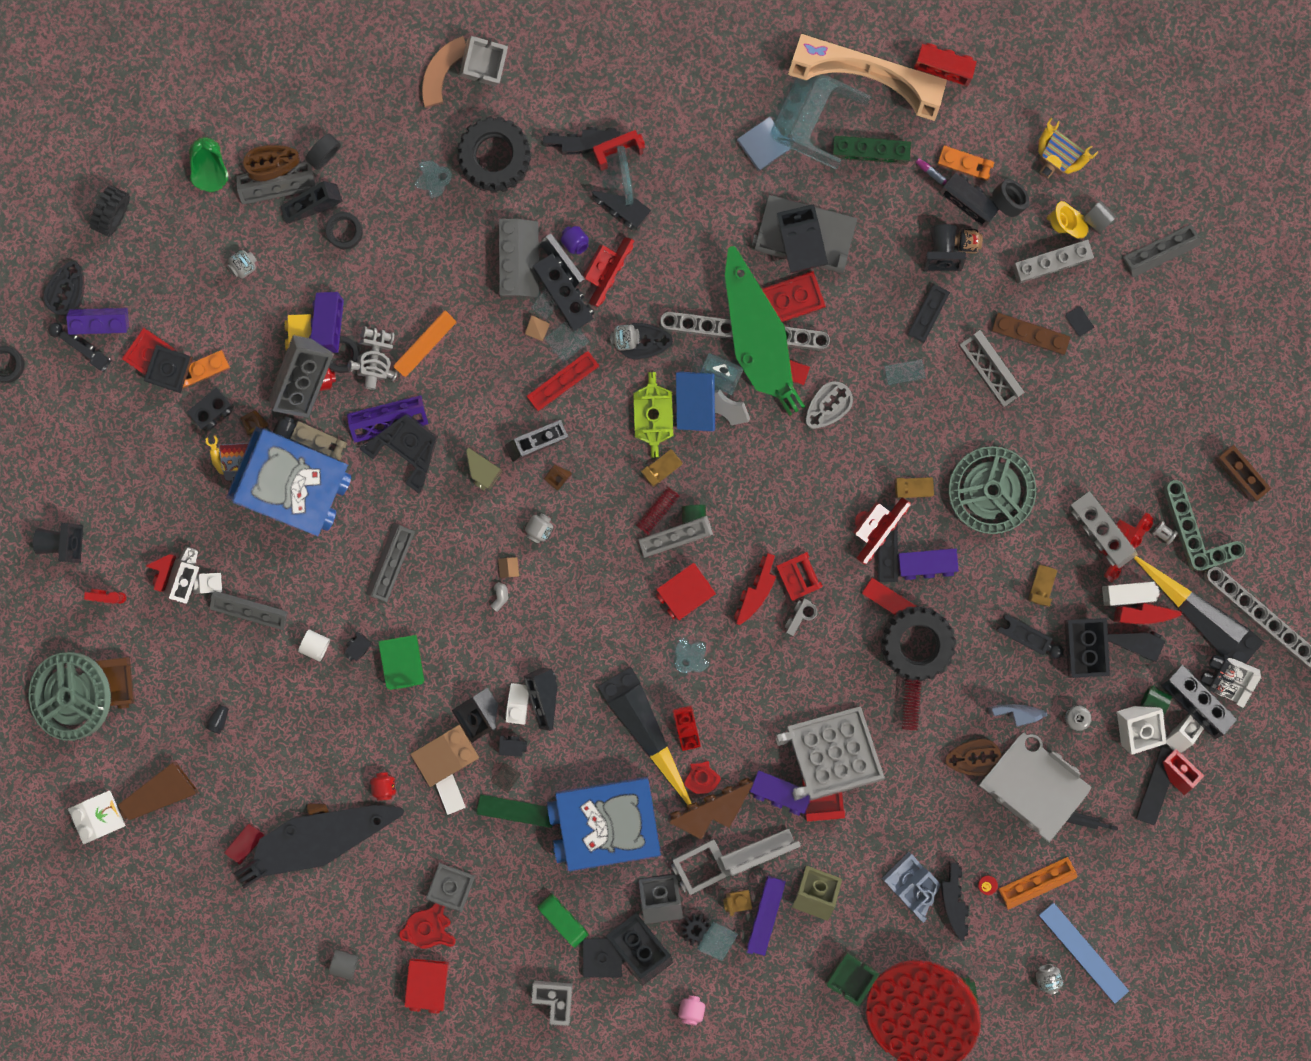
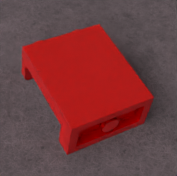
M633 130L593 147L594 156L600 170L608 169L605 157L629 147L636 146L639 155H642L645 142L641 133L637 134L636 130Z
M692 563L656 589L658 591L656 596L662 604L666 602L669 607L667 612L673 620L677 618L678 621L716 594L695 563Z
M802 777L803 787H805V783ZM842 792L811 800L805 813L806 821L845 818Z
M410 959L405 1007H409L410 1011L417 1012L421 1011V1009H428L429 1013H440V1011L444 1010L449 962Z

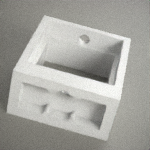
M1155 582L1102 587L1104 606L1157 601L1156 597H1159V588L1157 585L1155 586Z

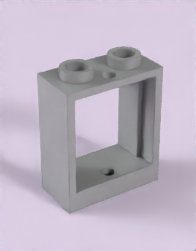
M714 838L672 859L674 863L671 864V867L676 875L680 874L683 880L680 884L684 892L688 891L690 895L727 877L719 860L722 854ZM710 848L721 873L692 887L679 862Z

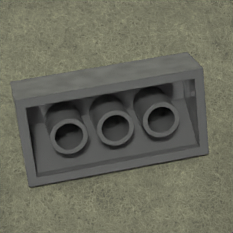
M499 219L500 297L539 298V278L532 268L533 265L539 262V222L523 219Z
M293 335L269 396L272 411L309 418L333 358V353L310 338Z

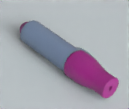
M920 158L915 162L937 182L946 185V178L927 162L922 161Z

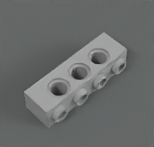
M1085 240L1017 262L1012 267L1017 282L1020 284L1089 262L1094 256L1089 241Z
M1090 491L1071 504L1073 508L1071 513L1077 521L1080 519L1085 524L1083 529L1089 536L1093 534L1096 538L1094 543L1100 551L1103 549L1108 554L1106 558L1112 566L1116 564L1120 568L1138 555ZM1094 512L1096 517L1093 520L1086 519L1088 513ZM1106 527L1108 531L1104 535H1099V528ZM1112 542L1119 543V547L1116 550L1109 549V546Z

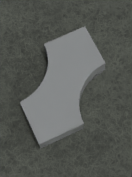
M720 389L715 390V413L724 416L731 425L749 422L750 417L744 402L732 401Z

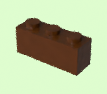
M1235 445L1228 446L1214 458L1251 502L1258 501L1271 490V487Z

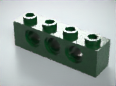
M834 136L832 158L908 164L910 161L911 142Z

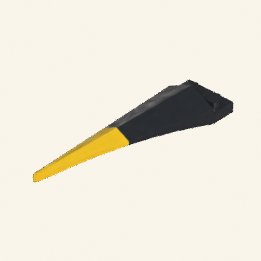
M1134 557L1135 561L1177 605L1221 657L1225 654L1232 659L1246 664L1264 643L1262 639L1237 620L1139 557Z
M632 667L626 668L599 684L600 691L613 711L686 804H691L643 687Z

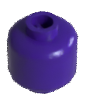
M568 226L562 231L561 244L569 253L579 255L588 248L589 237L580 227Z

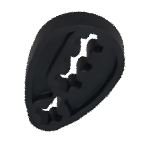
M74 261L68 262L49 281L44 292V302L53 313L66 316L69 310L80 307L84 294V274L80 264ZM75 265V269H77L78 272L73 273L71 275V272L68 270L69 268H73ZM67 283H69L68 286L71 288V290L66 291L65 296H67L68 298L67 300L62 301V305H64V308L59 309V311H57V307H55V304H59L61 301V299L58 298L59 294L63 295L64 293L62 286H66Z
M631 323L628 325H633L635 329H638L640 340L643 339V336H647V339L651 340V342L647 343V346L639 343L634 349L620 350V352L626 358L632 360L651 358L670 348L673 338L668 332L654 325ZM662 336H666V339H670V342H667L666 346H662L661 342H654V340L662 339Z

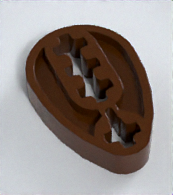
M266 145L251 149L245 155L243 165L246 174L251 179L267 181L291 171L299 164L300 158L296 149L279 145Z
M976 739L962 743L952 749L945 756V763L948 767L963 774L985 776L990 773L1001 759V752L994 742L988 739ZM990 751L997 754V757L992 762L989 758L984 759L983 763L980 759H976L973 764L972 761L968 760L971 753H974L975 756H980L981 752L989 755ZM952 755H955L956 758H964V760L957 761L954 766L949 762Z

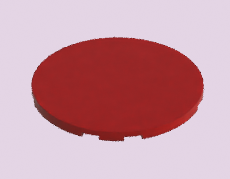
M921 960L897 963L879 975L868 993L866 1016L869 1028L882 1049L897 1058V1061H962L977 1042L981 1027V1017L977 1001L963 980L943 966Z

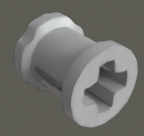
M1161 521L1152 532V535H1157L1164 540L1167 546L1178 534L1176 530L1173 531L1167 527L1164 521Z

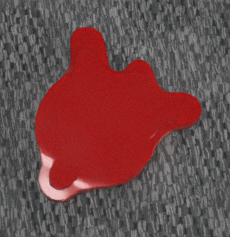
M436 903L429 909L420 910L412 914L405 927L399 933L402 941L410 942L424 949L437 944L453 947L456 943L455 937L445 932V928L451 924V920L444 915L445 907Z

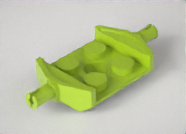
M648 372V386L634 393L635 438L649 443L651 446V458H654V452L657 458L659 457V443L673 437L672 392L657 386L656 372H653V378H651V372ZM651 409H656L659 412V417L655 420L648 417V412Z

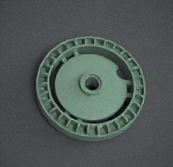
M983 447L964 456L955 466L949 479L948 497L953 512L964 525L980 533L999 534L1014 529L1028 517L1035 504L1036 482L1031 468L1018 454L1002 447ZM994 457L993 462H985L973 468L964 481L963 489H959L963 473L973 462L982 458ZM999 458L1006 460L1005 464L998 463ZM1010 463L1021 474L1025 486V495L1021 508L1017 505L1021 495V486L1017 475L1009 468ZM990 485L995 486L997 489V493L994 496L990 495L987 491ZM960 493H963L965 500L961 501ZM967 504L973 513L982 518L995 519L996 514L1003 513L1008 520L998 524L984 523L973 518L963 505ZM1015 509L1017 513L1012 517L1009 513Z
M76 652L59 653L45 659L35 670L29 686L30 708L38 725L50 736L65 741L88 737L101 727L109 712L111 694L107 677L101 667L90 657ZM75 665L84 671L83 674L79 675L76 672ZM57 667V671L54 672L48 679L51 672ZM88 719V721L78 729L65 728L55 721L57 720L58 722L65 725H76Z

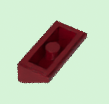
M249 823L226 849L224 854L238 864H241L258 844L259 839L264 837L265 834L252 823Z

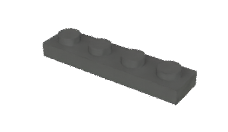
M214 591L211 597V610L284 630L286 626L287 611Z

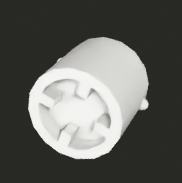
M308 630L298 652L320 662L328 648L330 639Z

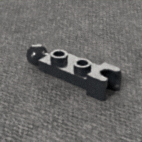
M54 322L49 325L48 332L52 337H59L91 359L89 363L100 371L104 372L112 362L99 351L95 353L96 348L86 342L84 345L79 342L80 337L76 334L68 335V333L63 331L60 323Z
M1004 614L1003 619L1008 621L1009 626L1006 629L998 627L996 629L997 632L1043 656L1046 651L1049 652L1050 657L1053 659H1059L1063 656L1064 649L1061 645L1050 644L1053 638Z

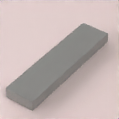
M706 516L638 540L645 558L713 535Z

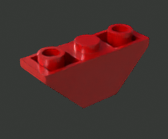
M692 705L673 709L682 751L701 747Z

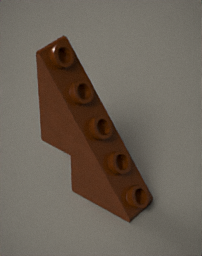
M749 777L744 778L738 782L739 785L735 787L727 786L721 790L722 793L716 796L714 794L708 795L699 804L694 802L686 806L687 809L682 812L679 810L669 814L668 822L701 840L712 820L730 828L753 782Z

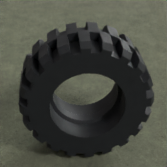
M489 116L486 117V120H476V124L473 126L470 124L467 127L466 133H462L461 141L457 147V159L463 175L474 187L477 186L480 190H488L491 193H497L500 190L505 192L508 191V188L517 186V183L525 178V173L530 168V146L526 135H524L519 126L514 125V122L509 119L506 121L503 117L495 119ZM490 138H501L512 149L510 164L497 172L484 170L478 164L476 158L479 145Z
M917 606L907 607L902 611L899 610L895 616L889 618L887 625L882 630L883 635L880 638L884 660L893 671L908 680L925 681L928 678L930 680L936 678L937 674H942L945 671V667L951 664V658L955 655L956 650H954V646L956 645V639L954 638L953 628H951L949 622L941 614L930 608ZM924 626L933 632L936 639V647L932 655L926 660L912 661L903 655L900 648V640L908 628Z

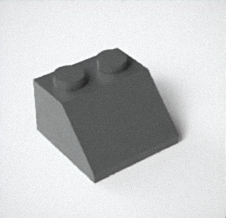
M676 874L639 880L645 924L683 919Z

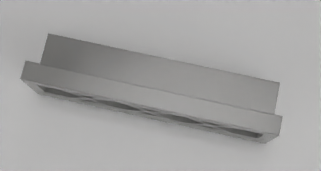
M981 330L960 344L962 350L1003 407L1025 393ZM975 340L979 346L978 353L969 352L965 345ZM979 356L986 357L990 361L989 369L979 366ZM990 372L1000 375V384L991 383L989 380ZM1001 388L1010 389L1014 396L1004 401L1000 395Z
M785 829L719 857L725 876H732L801 847L799 841L793 840L790 829Z

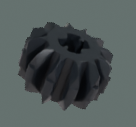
M692 913L693 920L686 916L685 921L688 924L681 923V927L685 928V930L680 931V934H688L683 940L686 942L691 938V946L694 945L695 940L698 946H701V939L705 943L708 942L705 935L712 936L710 931H706L713 928L711 924L706 925L709 922V918L701 921L703 918L701 913L698 919H696L695 913ZM694 925H698V928H702L701 930H699V934L691 932V930L694 929Z

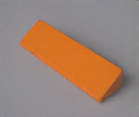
M446 310L443 311L393 365L394 368L406 377L456 324V320Z
M1066 857L998 890L1009 910L1076 879L1077 873L1069 858Z

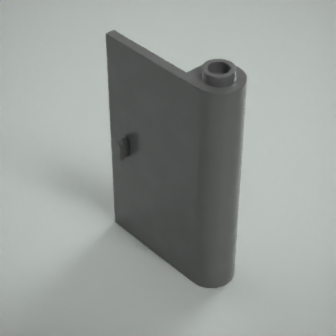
M769 195L759 235H754L752 246L755 247L754 251L787 259L777 224V213L808 205ZM815 207L828 260V265L818 268L843 274L858 218Z

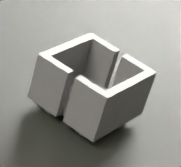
M474 36L469 37L466 42L459 77L473 81L479 78L481 83L497 86L500 84L508 46L495 42L487 45L488 40Z

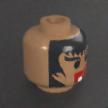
M962 228L959 231V235L956 234L955 246H958L959 252L975 254L978 249L982 248L983 236L979 234L977 229Z

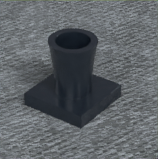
M941 224L930 228L934 252H927L923 271H962L966 260V252H955L956 226Z
M61 523L60 532L37 528L33 536L34 552L37 555L59 553V562L81 563L84 525Z

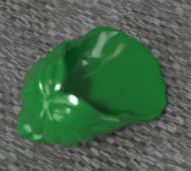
M198 138L191 144L189 149L190 179L195 187L214 193L222 189L227 183L228 172L222 160L221 147L218 142L211 138Z

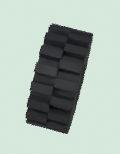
M112 185L105 188L104 193H101L100 199L96 202L93 214H91L90 228L107 237L112 236L114 231L116 232L118 226H120L121 220L128 209L127 206L130 202L129 193Z

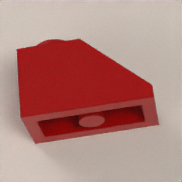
M1177 749L1163 761L1169 781L1183 795L1193 789L1204 777Z

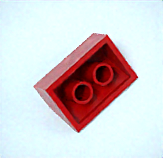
M926 43V45H921L914 69L968 87L973 78L977 61H974L971 56H959L952 50L944 49L943 51L937 49V46L934 44Z

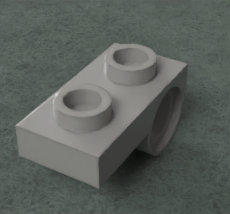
M807 599L797 602L794 611H796L794 618L790 617L785 625V628H787L786 633L794 636L802 619L812 620L817 615L816 606ZM804 607H812L813 615L811 617L804 616Z

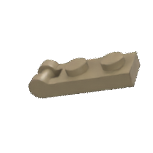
M299 421L290 438L339 461L342 457L341 452L343 448H346L348 444ZM331 442L336 444L334 451L329 450Z

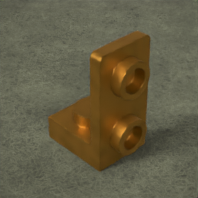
M671 449L649 467L643 469L641 473L654 487L682 465V461Z
M932 477L895 479V498L934 496Z
M1043 565L1038 566L1028 598L1029 602L1050 607L1052 599L1049 597L1057 574L1056 569Z
M749 889L726 893L727 898L723 899L725 912H729L730 917L734 916V912L752 909Z

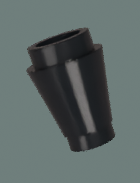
M219 704L206 722V729L220 734L221 730L224 731L229 708Z

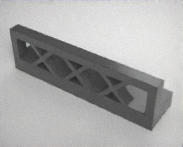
M307 161L301 162L291 171L287 172V175L267 181H255L247 174L236 176L237 191L242 205L302 193L316 186L313 167ZM308 168V171L299 172L302 169ZM250 180L249 183L242 184L243 181Z

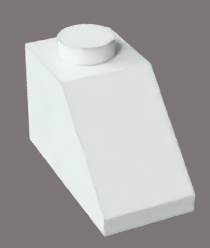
M511 683L506 713L507 723L526 724L529 699L526 685Z
M1189 714L1169 734L1166 743L1171 749H1177L1182 753L1195 743L1204 728Z

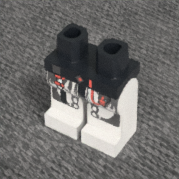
M1225 654L1223 657L1213 655L1209 661V666L1216 670L1214 673L1204 670L1200 677L1201 682L1208 685L1209 691L1227 697L1244 708L1261 678L1260 670L1232 659Z

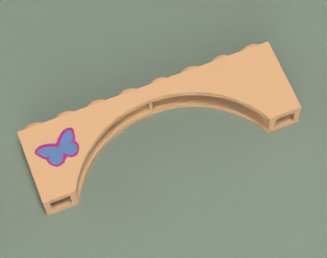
M803 34L800 36L788 73L790 76L803 80H808L816 75L834 72L865 76L889 86L908 101L917 116L935 121L947 82L946 79Z

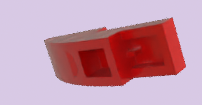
M767 553L766 557L762 556L759 565L762 571L760 575L756 574L753 583L756 589L748 587L747 591L743 590L740 601L743 602L741 609L737 608L734 619L737 620L736 624L741 625L748 620L767 598L776 579V576L769 574L775 555Z

